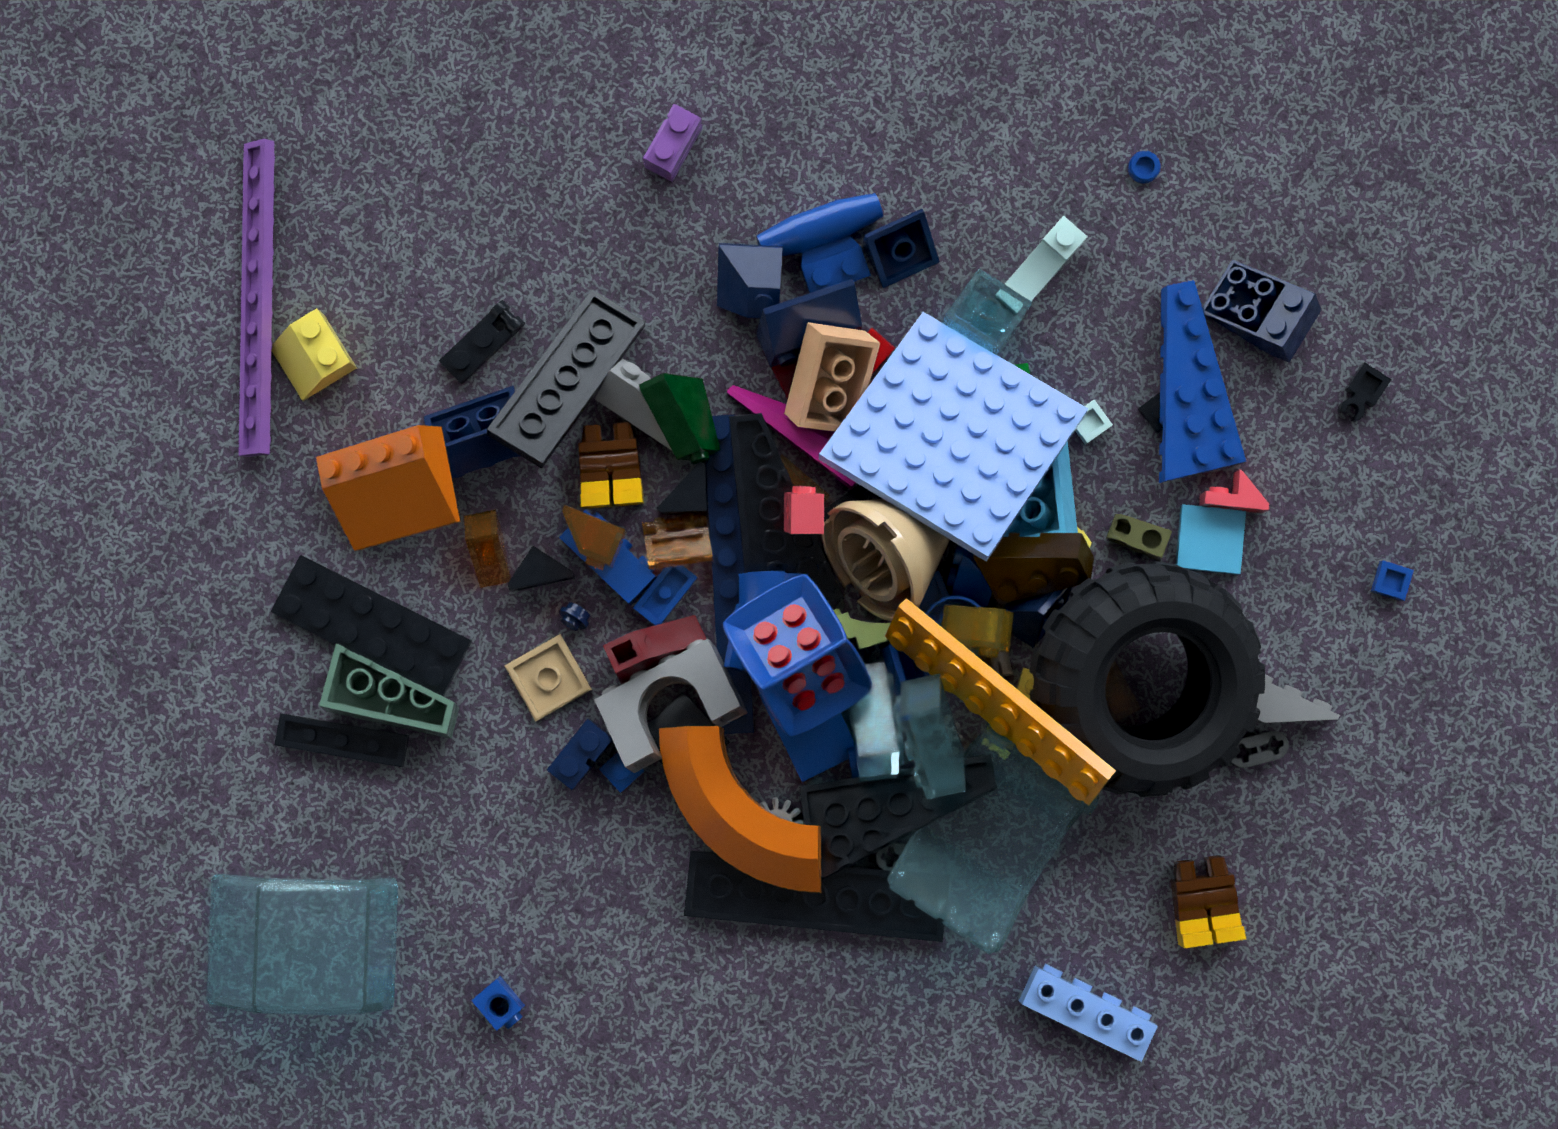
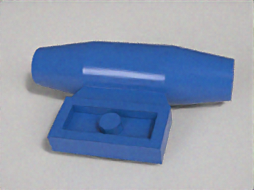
M876 193L838 199L790 216L756 235L758 245L783 246L782 256L802 253L800 269L808 291L812 293L851 279L854 282L871 276L861 246L850 235L881 219L883 211Z

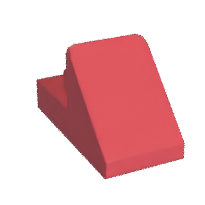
M1241 469L1234 472L1232 494L1225 487H1209V491L1200 494L1199 506L1242 510L1261 514L1269 511L1270 505Z

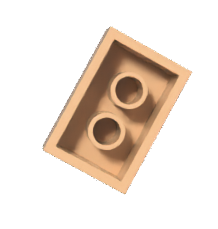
M807 322L784 414L798 427L836 431L869 386L880 342L863 330Z

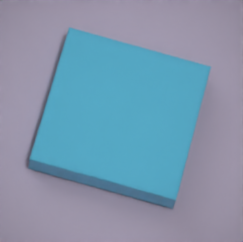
M1182 504L1180 508L1176 565L1188 570L1241 574L1246 511Z

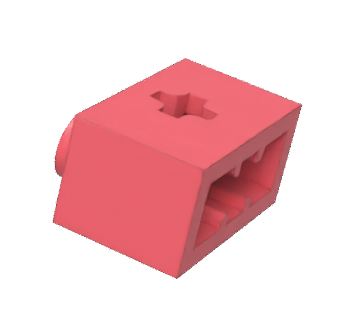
M792 486V492H784V531L790 534H824V494L817 493L816 487Z

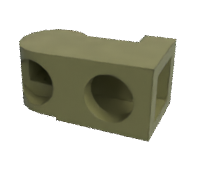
M1115 514L1106 539L1131 548L1130 550L1160 562L1172 531L1126 515Z

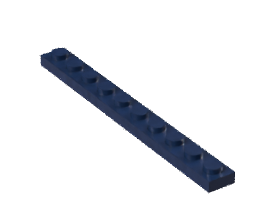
M735 414L712 416L721 451L709 455L710 459L706 461L716 644L723 662L725 661L729 641L723 629V622L735 611L736 604H739V574L744 573L729 416H735ZM727 668L748 713L722 726L724 734L754 733L751 677L748 673Z

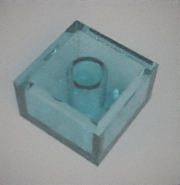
M978 268L946 313L942 323L999 356L1025 319L1033 302Z

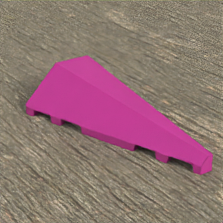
M735 385L728 389L726 393L752 414L762 413L767 426L796 449L805 453L850 490L855 486L856 482L818 460L819 453L835 431L798 427L784 414L785 403Z

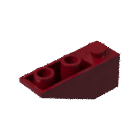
M692 615L630 632L603 645V648L622 685L630 681V677L634 673L641 670L648 671L656 667L662 658L669 655H678L687 650L686 647L690 643L700 639L706 640L707 638L696 616Z

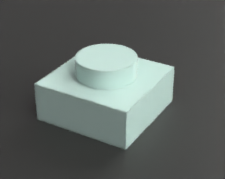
M1095 400L1085 405L1088 408L1087 413L1075 430L1085 445L1113 425Z

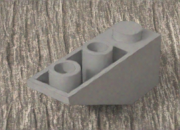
M1265 674L1264 694H1259L1256 706L1260 709L1257 723L1338 720L1340 715L1331 711L1332 705L1315 698L1313 702L1301 697L1302 691L1285 685L1284 688L1272 684L1274 679Z

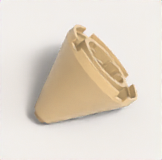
M884 499L846 501L828 512L830 517L824 522L822 541L828 561L843 587L845 588L852 583L857 592L862 596L857 602L867 611L884 620L892 621L897 607L906 598L919 607L950 539Z

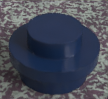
M569 602L566 607H561L559 610V614L563 617L561 622L568 628L577 631L578 628L586 629L589 625L587 621L590 618V614L581 606Z

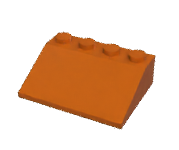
M416 425L316 457L322 490L354 551L460 522L442 427Z

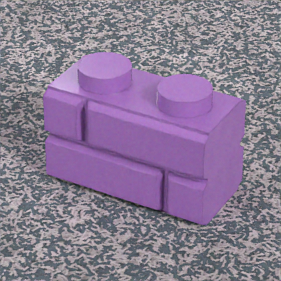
M673 104L667 114V119L662 123L643 157L645 168L673 182L702 130L701 118Z

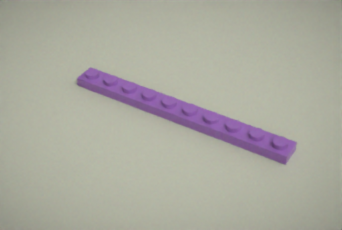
M265 138L244 144L239 456L245 457L270 454L275 156L274 141Z

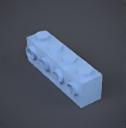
M1045 964L1043 969L1034 966L1019 999L1022 1005L1142 1062L1158 1027L1150 1021L1151 1014L1133 1006L1132 1011H1129L1120 1006L1122 1000L1106 992L1103 993L1102 997L1091 993L1090 991L1093 986L1077 978H1074L1072 983L1061 978L1063 972L1048 964Z

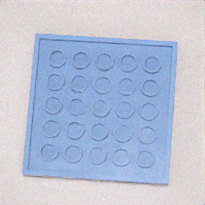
M922 312L819 453L818 460L987 562L1085 417L1088 408Z

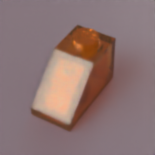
M564 505L562 512L579 553L586 557L585 564L602 571L605 565L613 568L626 537V530Z
M496 509L465 515V541L480 588L509 582L511 579L510 569Z

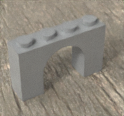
M700 639L690 643L684 652L662 658L656 667L648 671L641 670L634 673L630 677V681L620 686H610L602 692V696L594 699L625 768L633 773L662 759L647 723L649 704L661 689L672 684H687L695 687L711 721L720 727L748 713L727 668L724 667V662L716 646L709 639Z

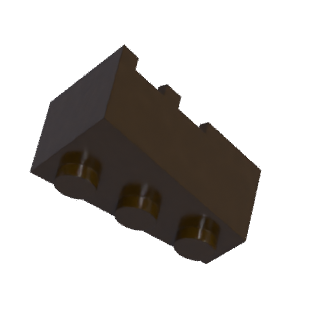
M1009 533L1008 537L1001 539L987 562L973 555L999 605L1078 586L1086 579H1091L1094 556L1082 533H1040V537H1020V533Z

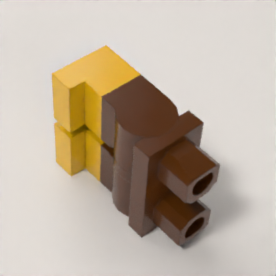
M630 422L613 424L614 440L602 441L601 425L583 426L582 443H578L581 479L580 497L583 509L612 507L610 475H612L613 500L615 506L644 504L638 441L636 438L634 439Z
M1224 856L1205 857L1206 874L1198 876L1195 873L1193 860L1174 862L1175 879H1171L1170 883L1178 945L1184 949L1212 945L1213 941L1219 944L1246 940L1245 929L1240 918L1234 874L1228 872Z

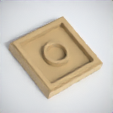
M561 634L504 665L535 722L592 690Z

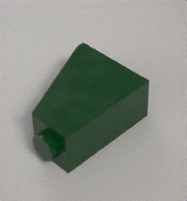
M662 373L639 384L640 391L676 459L689 460L691 464H698L700 461L704 463L710 459L709 455L721 451L702 378Z

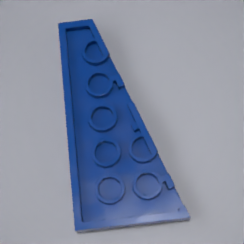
M1195 281L1167 285L1161 289V326L1164 328V345L1160 347V358H1163V373L1160 374V423L1163 425L1162 443H1159V455L1162 456V471L1159 472V483L1246 462Z

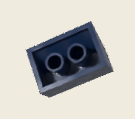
M853 279L763 309L756 335L770 367L779 364L781 367H785L798 360L807 322L861 330L862 321Z
M514 385L424 416L425 426L442 427L452 478H459L466 473L491 467L498 462L512 457H520L517 453L486 435L487 428L514 394Z

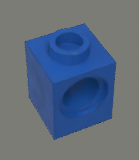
M501 976L471 1000L496 1031L503 1025L509 1029L523 1017L519 1011L525 1004ZM502 997L507 1000L509 1004L507 1013L502 1014L495 1011L493 1008L494 998Z

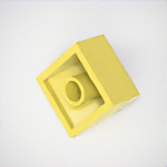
M317 308L290 324L272 344L271 351L302 401L357 369L327 318Z

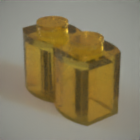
M944 605L942 628L969 650H979L978 655L998 658L999 652H1009L1014 613L997 608Z

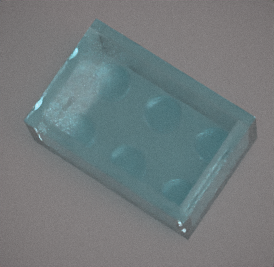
M885 662L864 664L871 677L872 689L865 697L849 708L859 780L864 782L899 777V765H904V742L902 733H899L897 702L894 703L893 692H895L893 674L886 673Z
M940 673L901 682V695L896 696L899 713L895 714L899 732H905L907 741L904 742L907 758L909 761L914 760L916 765L913 772L917 787H923L926 799L966 791L965 753Z

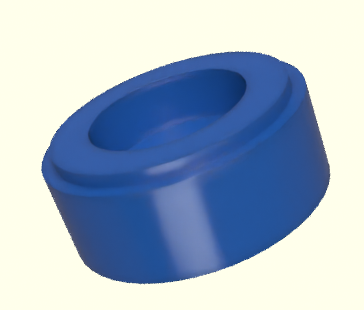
M1150 151L1137 152L1128 164L1130 177L1142 184L1153 181L1161 168L1158 157Z

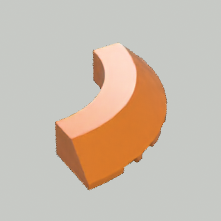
M720 726L659 728L662 763L671 793L683 816L702 841L720 858L757 880L791 890L821 893V826L804 825L783 819L763 808L749 795L732 770L726 751L724 728Z

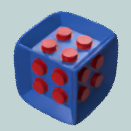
M806 574L790 578L767 590L738 608L723 622L724 632L732 648L756 684L777 724L789 737L803 734L825 723L856 704L872 689L871 677L858 651L847 639L841 622L823 593Z

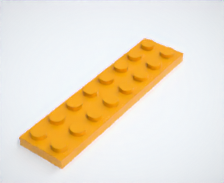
M907 598L897 607L885 635L890 644L896 650L903 651L914 660V663L920 670L928 672L938 680L944 690L953 693L961 699L972 713L979 714L985 719L997 734L1005 736L1015 744L1021 754L1032 758L1038 763L1049 777L1057 779L1068 788L1074 798L1083 801L1089 806L1116 770Z

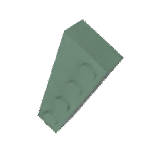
M336 643L319 704L326 712L452 739L459 712V707L455 702Z

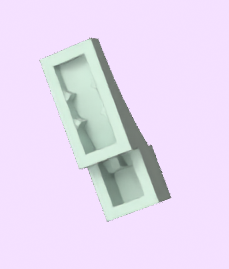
M1063 216L998 290L997 294L1021 314L1079 249L1088 236Z

